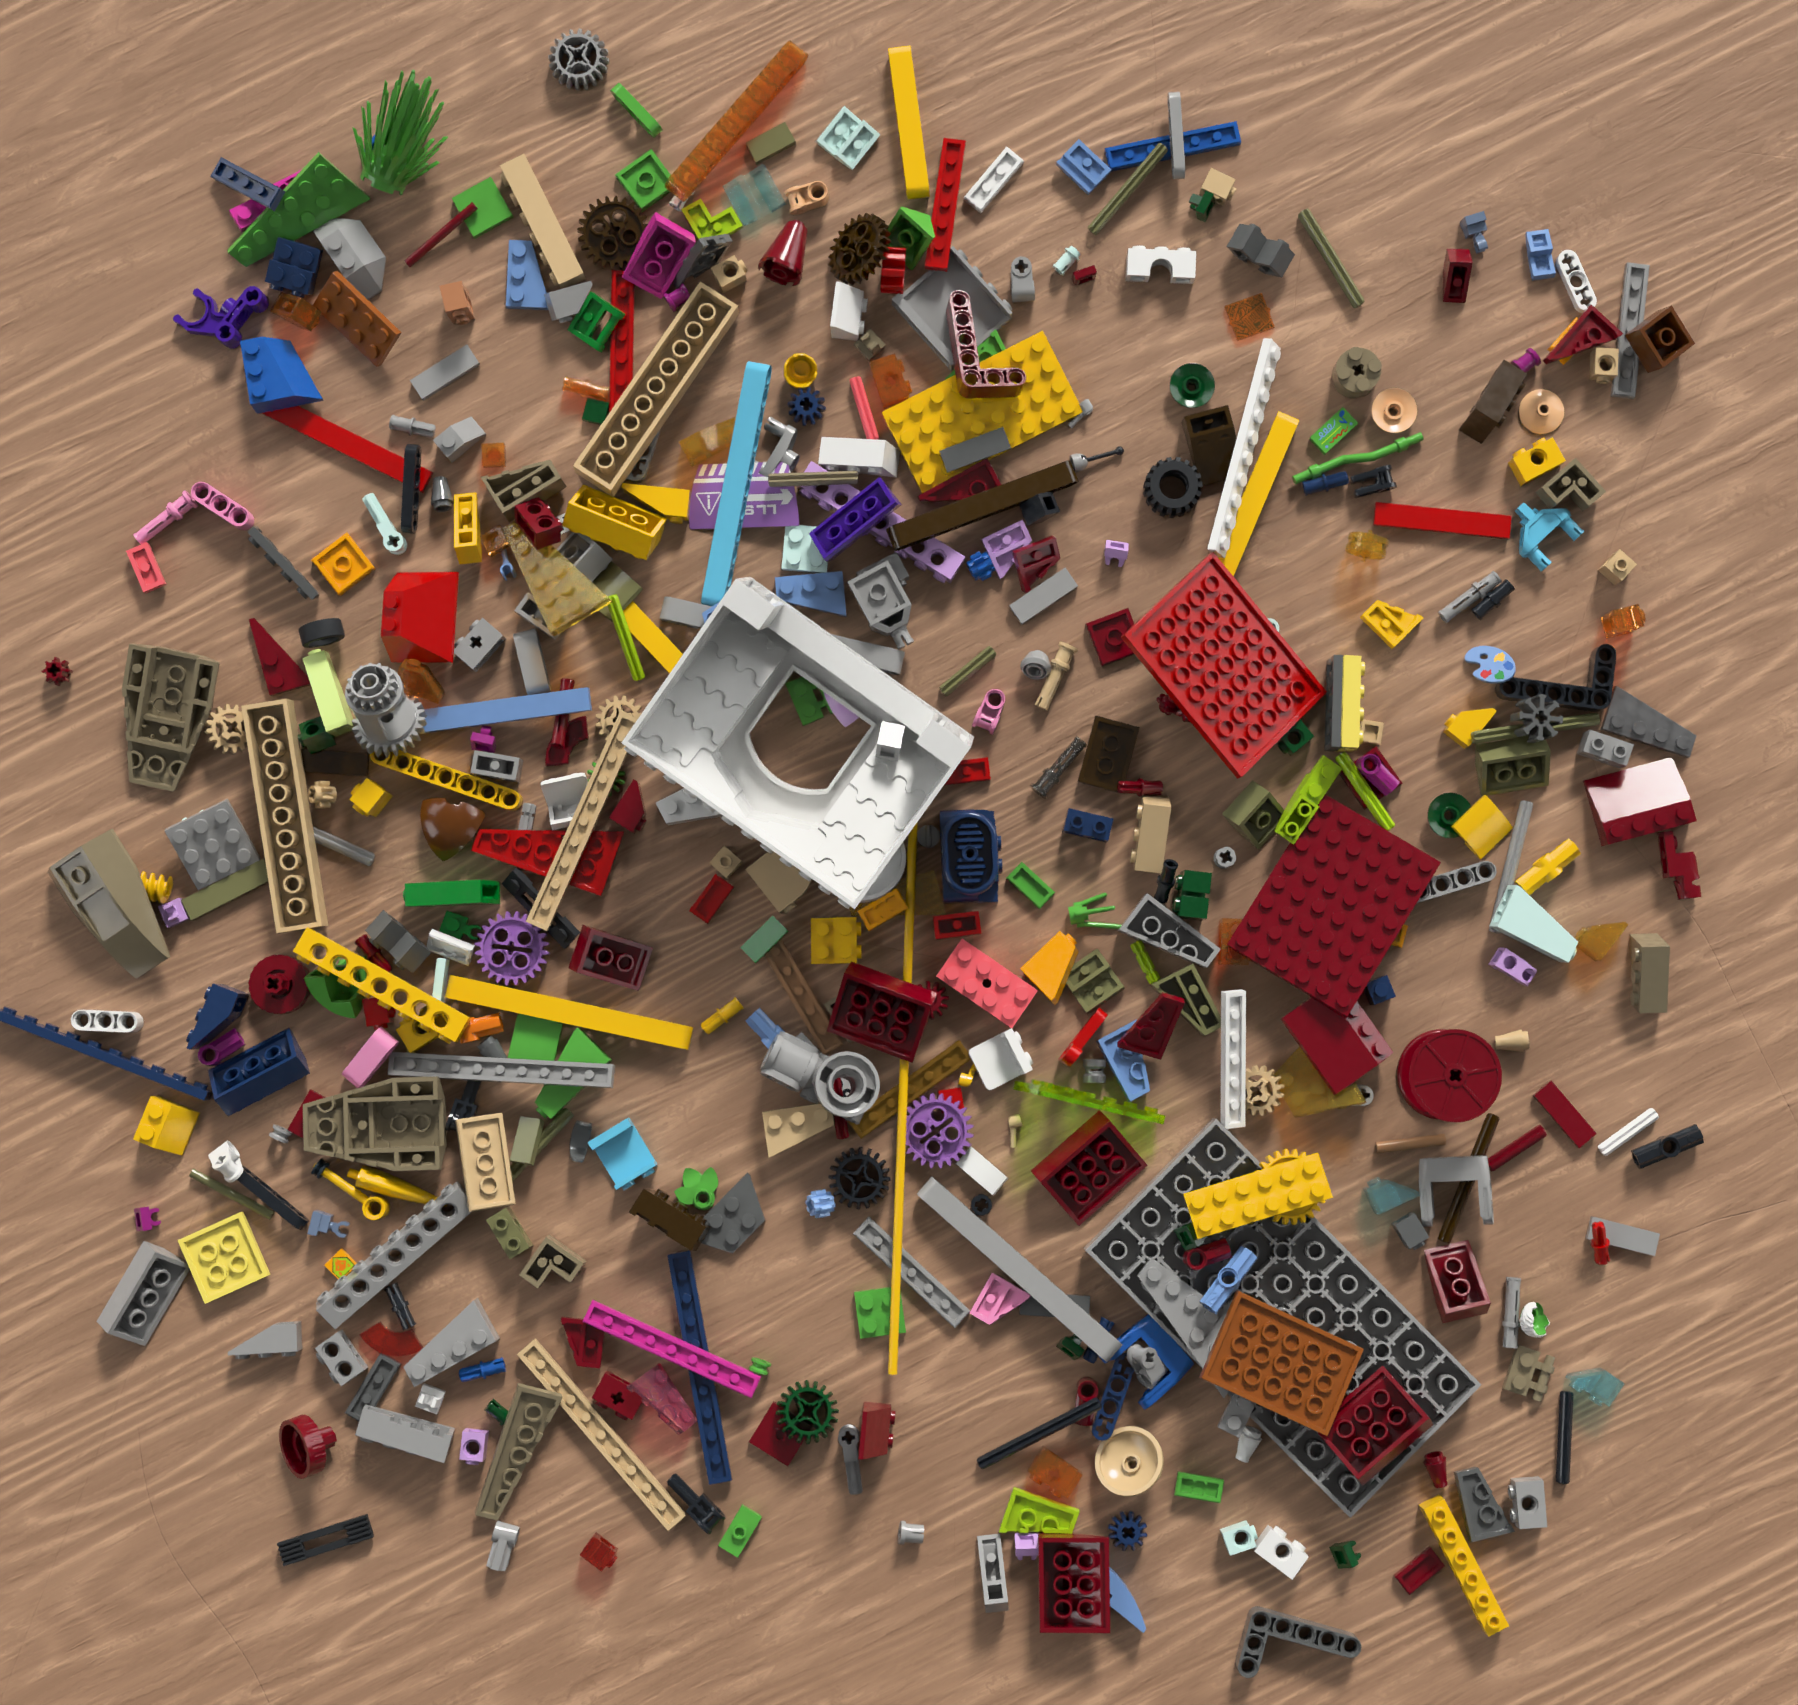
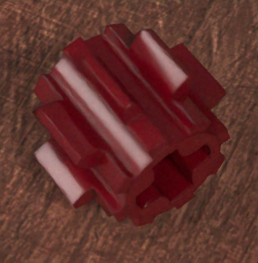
M54 657L52 662L45 661L46 668L41 672L47 675L46 682L51 683L54 681L57 686H60L63 681L69 682V674L73 673V671L68 669V661L60 662L58 657ZM58 668H60V672H57L56 675H54V671H58Z

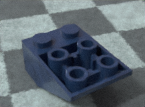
M213 983L212 987L209 986L204 995L205 1004L203 1008L198 1010L195 1021H197L196 1026L187 1036V1049L195 1050L207 1045L238 1019L244 1010L250 994L225 984Z

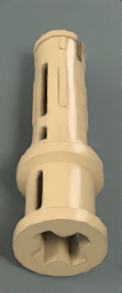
M1059 642L1058 644L1059 650L1055 659H1052L1050 662L1052 666L1051 672L1046 678L1035 703V706L1048 711L1064 672L1070 669L1069 663L1073 654L1078 651L1077 648L1064 642Z

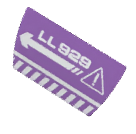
M767 462L754 463L742 528L799 526L794 486L770 487L768 477L759 473L761 467H764ZM780 462L771 474L791 472L788 464ZM700 464L698 466L691 492L689 510L690 529H715L727 464Z

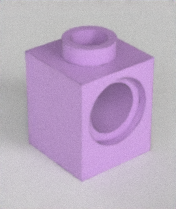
M470 1428L463 1430L459 1460H466L465 1463L470 1465H479V1462H483L487 1454L489 1430ZM469 1442H476L479 1445L478 1453L470 1451Z

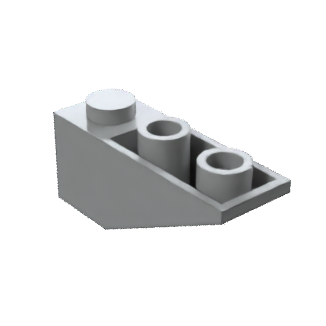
M301 1321L278 1322L230 1350L228 1356L235 1355V1359L250 1358L249 1354H258V1358L272 1357L273 1353H281V1356H294L296 1352L303 1349Z

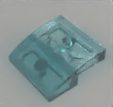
M761 164L744 176L739 175L723 186L744 226L786 205L764 164Z

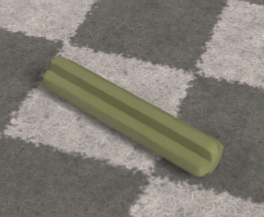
M991 646L986 647L939 687L943 695L949 696L996 656L995 650Z

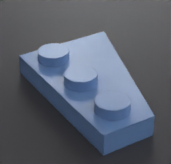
M842 571L775 577L776 595L786 603L847 617Z

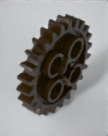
M615 195L614 200L610 202L608 196H606L605 203L597 199L596 207L589 204L591 212L583 211L586 219H579V224L584 227L577 228V232L584 235L578 237V242H585L581 246V250H589L586 258L594 256V265L601 261L602 269L607 264H610L611 270H614L617 264L620 270H623V263L628 265L648 225L643 224L647 220V216H640L642 208L634 210V201L627 205L626 197L623 198L622 202H618V197ZM615 214H622L625 220L618 223L614 221L613 216ZM605 215L608 216L615 232L618 231V240L624 247V251L620 250L613 234L610 235V226L604 219ZM597 223H601L605 229L602 232H596L592 227ZM626 234H632L635 237V241L627 243L623 237ZM605 244L614 245L615 250L611 253L604 251L603 246Z
M865 213L864 216L859 214L857 221L851 218L850 225L845 223V230L838 231L839 238L833 239L836 244L830 247L833 253L828 256L832 260L828 265L832 267L830 272L834 274V277L845 284L850 283L854 285L855 282L861 284L862 278L868 280L869 273L875 274V267L881 268L880 260H886V257L883 255L884 252L890 250L886 247L891 242L887 238L891 234L887 230L889 226L885 224L884 220L873 213L871 215Z

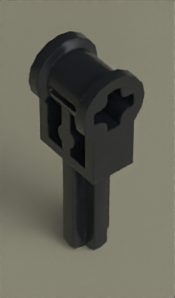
M467 1080L461 1100L455 1098L446 1122V1131L453 1130L457 1132L456 1119L476 1116L479 1106L475 1105L474 1102L482 1081Z
M675 1473L668 1479L667 1484L689 1506L686 1512L704 1532L710 1535L712 1528L720 1520L726 1519L725 1514L704 1493L699 1497L678 1474ZM712 1515H714V1517H713L709 1522H707V1520H708Z

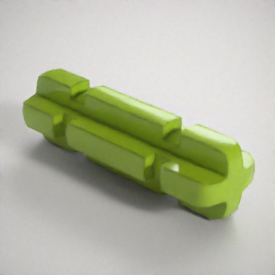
M1138 940L1132 943L1130 947L1133 953H1136V959L1143 973H1146L1145 977L1148 983L1152 984L1158 981L1160 976L1154 970L1155 966L1148 952H1145V946L1142 941Z

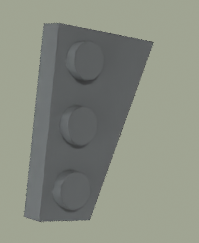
M1471 1467L1455 1471L1454 1477L1468 1541L1475 1542L1515 1532L1505 1518L1501 1506L1497 1504L1493 1497L1492 1491L1479 1468Z

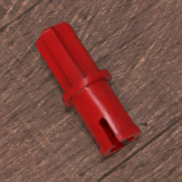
M1601 1221L1594 1222L1591 1225L1593 1234L1591 1246L1594 1249V1260L1598 1265H1606L1610 1262L1608 1253L1610 1241L1606 1238L1604 1223Z

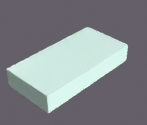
M438 958L432 996L444 1003L450 959Z

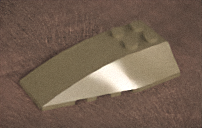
M129 644L122 685V696L125 702V708H123L124 718L126 717L127 727L125 733L126 740H128L129 782L173 792L176 791L213 707L220 662L203 655L161 646Z
M439 1076L390 1078L303 1104L304 1151L364 1163L392 1171L440 1170L442 1167L447 1146L445 1130L446 1101Z

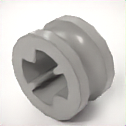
M274 1124V1131L270 1132L269 1136L280 1142L288 1143V1136H292V1132Z

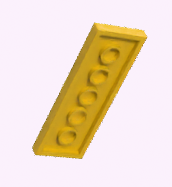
M1318 1153L1183 1194L1197 1239L1333 1198Z

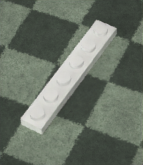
M1242 989L1221 991V1124L1226 1129L1245 1127L1246 991Z

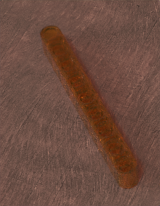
M789 40L668 178L665 188L682 202L687 200L805 64L808 53Z

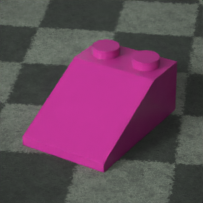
M655 212L646 226L622 278L662 299L681 268L683 260L690 253L689 250L696 243L694 234Z

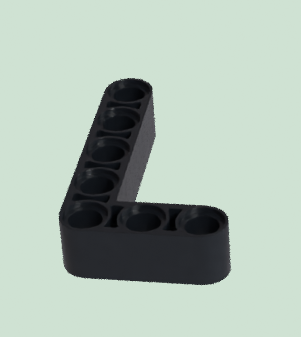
M1603 644L1591 652L1587 687L1513 677L1509 681L1504 682L1511 685V694L1504 692V683L1496 684L1495 693L1502 700L1519 702L1531 698L1526 694L1525 690L1527 686H1531L1535 691L1534 696L1546 695L1544 704L1556 701L1561 708L1598 712L1607 708L1611 703L1616 650L1612 645ZM1600 650H1603L1607 653V661H1603L1602 659H1600ZM1598 672L1605 676L1603 684L1596 679ZM1549 689L1557 692L1556 700H1552L1549 697ZM1572 692L1579 694V703L1572 701ZM1595 695H1599L1602 698L1603 703L1601 706L1595 704Z

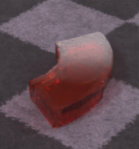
M381 1321L359 1334L372 1349L389 1356H407L417 1353L424 1348L413 1329L405 1332H394L386 1328Z

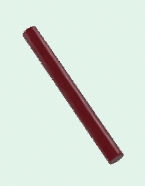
M471 202L405 259V263L412 267L478 209L476 205Z

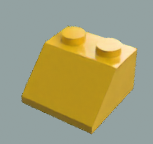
M150 1096L133 1140L156 1149L183 1155L200 1112L160 1096Z

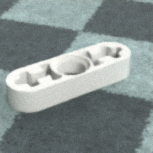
M1572 250L1562 251L1555 261L1557 270L1574 308L1579 313H1583L1587 306L1592 304L1595 307L1597 302L1596 296L1577 254ZM1564 256L1566 259L1572 260L1569 266L1567 263H1562ZM1572 276H1578L1582 280L1580 287L1571 285L1570 278ZM1583 289L1586 290V291H1584V292L1582 293V295H1581V293H1579L1578 295H1576V293L1582 291ZM1583 298L1590 300L1587 306L1585 304L1581 305L1580 302Z

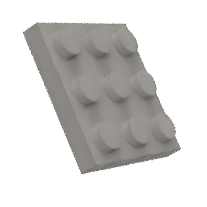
M228 799L165 829L167 837L198 890L261 859Z

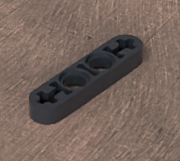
M407 444L405 448L401 508V531L411 534L416 533L418 525L421 447L415 444Z
M242 1165L243 1173L237 1180L292 1226L302 1230L309 1222L308 1218Z

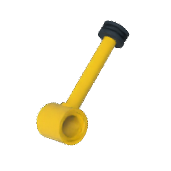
M320 1159L314 1164L311 1174L317 1175L318 1179L322 1176L362 1203V1211L366 1218L378 1220L388 1215L390 1204L386 1198L382 1196L368 1197L328 1169L330 1163L324 1162V1159ZM374 1202H378L381 1205L379 1214L372 1212L371 1207Z

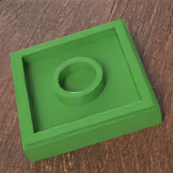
M652 149L615 174L617 180L637 207L642 208V212L678 187L676 181Z
M491 177L452 198L459 212L471 202L478 208L465 220L474 239L513 218L511 211Z
M518 1013L508 1058L555 1061L564 1023Z

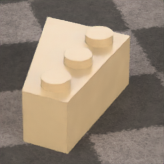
M1146 794L1141 797V803L1137 806L1136 819H1139L1138 827L1134 828L1133 841H1136V847L1131 850L1130 863H1134V870L1162 872L1171 813L1169 796Z
M820 1103L763 1111L768 1157L770 1158L835 1125L833 1114L828 1112Z

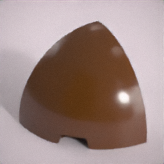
M446 798L426 799L422 801L420 812L423 834L431 850L444 862L460 852L469 843L479 829L486 813L465 802L455 805L448 803Z

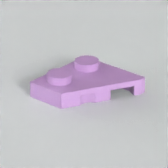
M1023 520L981 539L999 579L1003 578L1013 563H1015L1012 551L1029 545L1032 541Z

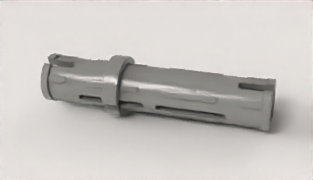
M1492 571L1478 583L1474 582L1471 584L1472 587L1438 611L1441 619L1448 623L1449 620L1479 598L1483 599L1486 597L1487 592L1502 582L1498 574Z
M1506 1277L1504 1321H1502V1326H1504L1502 1347L1518 1348L1521 1278Z

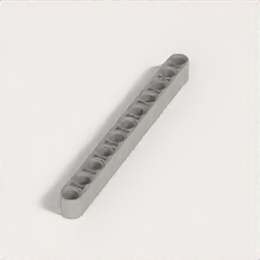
M665 596L659 619L700 630L705 624L702 613L712 606ZM833 635L883 672L900 675L905 656L904 651Z
M931 1177L919 1190L917 1195L1103 1360L1108 1363L1120 1349L1122 1344L935 1178Z

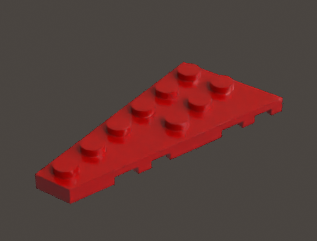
M479 829L471 851L546 877L567 830ZM593 831L569 885L602 896L624 831Z

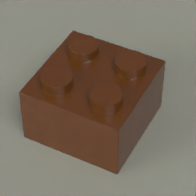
M1672 305L1656 311L1625 334L1647 373L1664 368L1695 344Z

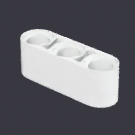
M77 1010L71 1017L72 1026L77 1030L137 1032L141 1030L144 1024L143 1017L137 1012ZM84 1014L88 1016L89 1020L86 1026L81 1024V1017ZM106 1015H109L112 1021L109 1027H106L103 1023ZM129 1016H132L134 1019L132 1028L126 1025V1020Z

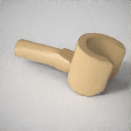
M1019 1114L1008 1118L1011 1133L1010 1147L1012 1148L1016 1147L1015 1128L1022 1126Z

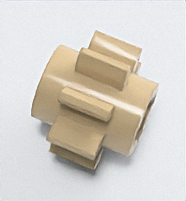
M330 781L314 782L315 786H311L308 791L309 801L315 803V808H330V803H335L337 798L336 788L330 786Z

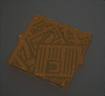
M1262 293L1225 306L1230 321L1229 326H1232L1237 341L1275 328L1269 313L1271 309L1267 308Z

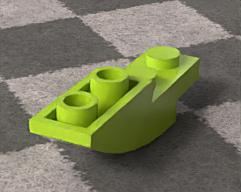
M1322 755L1311 772L1305 775L1297 787L1274 832L1294 845L1318 810L1319 802L1343 768L1325 755Z

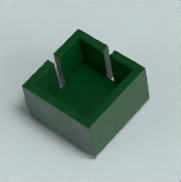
M1183 870L1180 872V875L1178 874L1175 877L1174 889L1178 890L1177 897L1173 898L1172 912H1175V915L1182 919L1198 921L1207 919L1209 898H1205V894H1210L1212 873Z

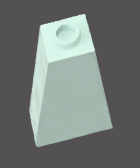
M1507 886L1489 927L1558 962L1569 963L1576 955L1578 941L1520 886Z

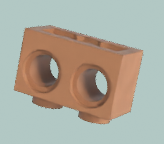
M462 281L439 286L445 312L453 324L464 325L469 323L470 320L475 319L469 292Z

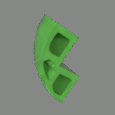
M345 959L339 960L338 964L335 965L338 971L345 969ZM316 969L304 977L311 994L326 1009L347 1018H356L363 1007L362 999L366 998L357 993L359 988L352 984L350 987H347L337 981L338 976L332 973L327 976ZM360 969L356 973V980L363 982L367 977V973L364 969Z

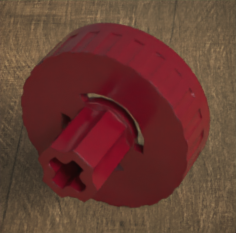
M279 954L266 957L258 962L250 974L248 982L250 996L259 1008L268 1013H292L301 1008L310 996L311 992L304 980V977L309 974V970L300 960L292 956ZM273 980H279V982L277 983V986L279 988H276L274 986L275 983ZM290 980H291L292 986H291L290 991L287 993V991H288L289 988H290Z
M305 1414L283 1421L279 1429V1442L283 1458L290 1471L297 1478L304 1479L324 1470L326 1449L334 1447L337 1441L332 1427L327 1426L318 1429L315 1422Z

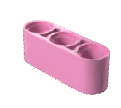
M197 482L192 486V497L222 519L240 530H248L253 526V515L226 495L205 482ZM208 489L207 497L200 499V492ZM223 501H226V509L223 511H219V504ZM246 514L245 521L237 523L238 516Z
M380 1027L342 1072V1075L356 1088L364 1087L393 1052L399 1041L383 1027Z

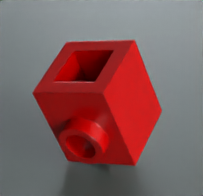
M375 997L362 999L367 1027L374 1026V1030L380 1027L386 1029L388 1028L387 1024L394 1023L393 1017H396L395 1008L391 1007L388 1010L377 1004L379 999Z

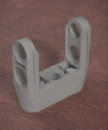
M1487 1156L1419 1159V1192L1423 1227L1433 1226L1435 1212L1432 1182L1478 1180L1480 1216L1483 1219L1484 1225L1494 1224L1491 1176Z

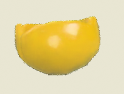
M805 353L793 354L784 364L783 376L787 383L794 388H807L817 377V364L812 357Z

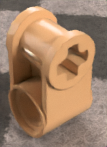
M821 181L791 187L784 191L785 196L789 200L791 207L789 212L791 215H799L809 210L823 207L829 201L828 189ZM817 190L824 192V195L820 198L813 197V193Z

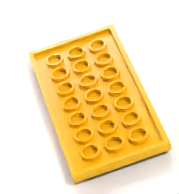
M1043 331L979 362L980 369H1022L1026 374V381L1021 394L1017 397L964 398L958 392L956 375L881 412L921 493L982 461H977L947 473L939 453L940 450L1001 427L1004 428L1012 449L1083 412ZM1004 452L988 457V460H991Z

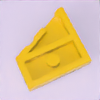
M1379 600L1374 602L1360 616L1391 649L1423 619L1421 615L1417 614L1415 616L1406 613L1404 609L1391 607Z

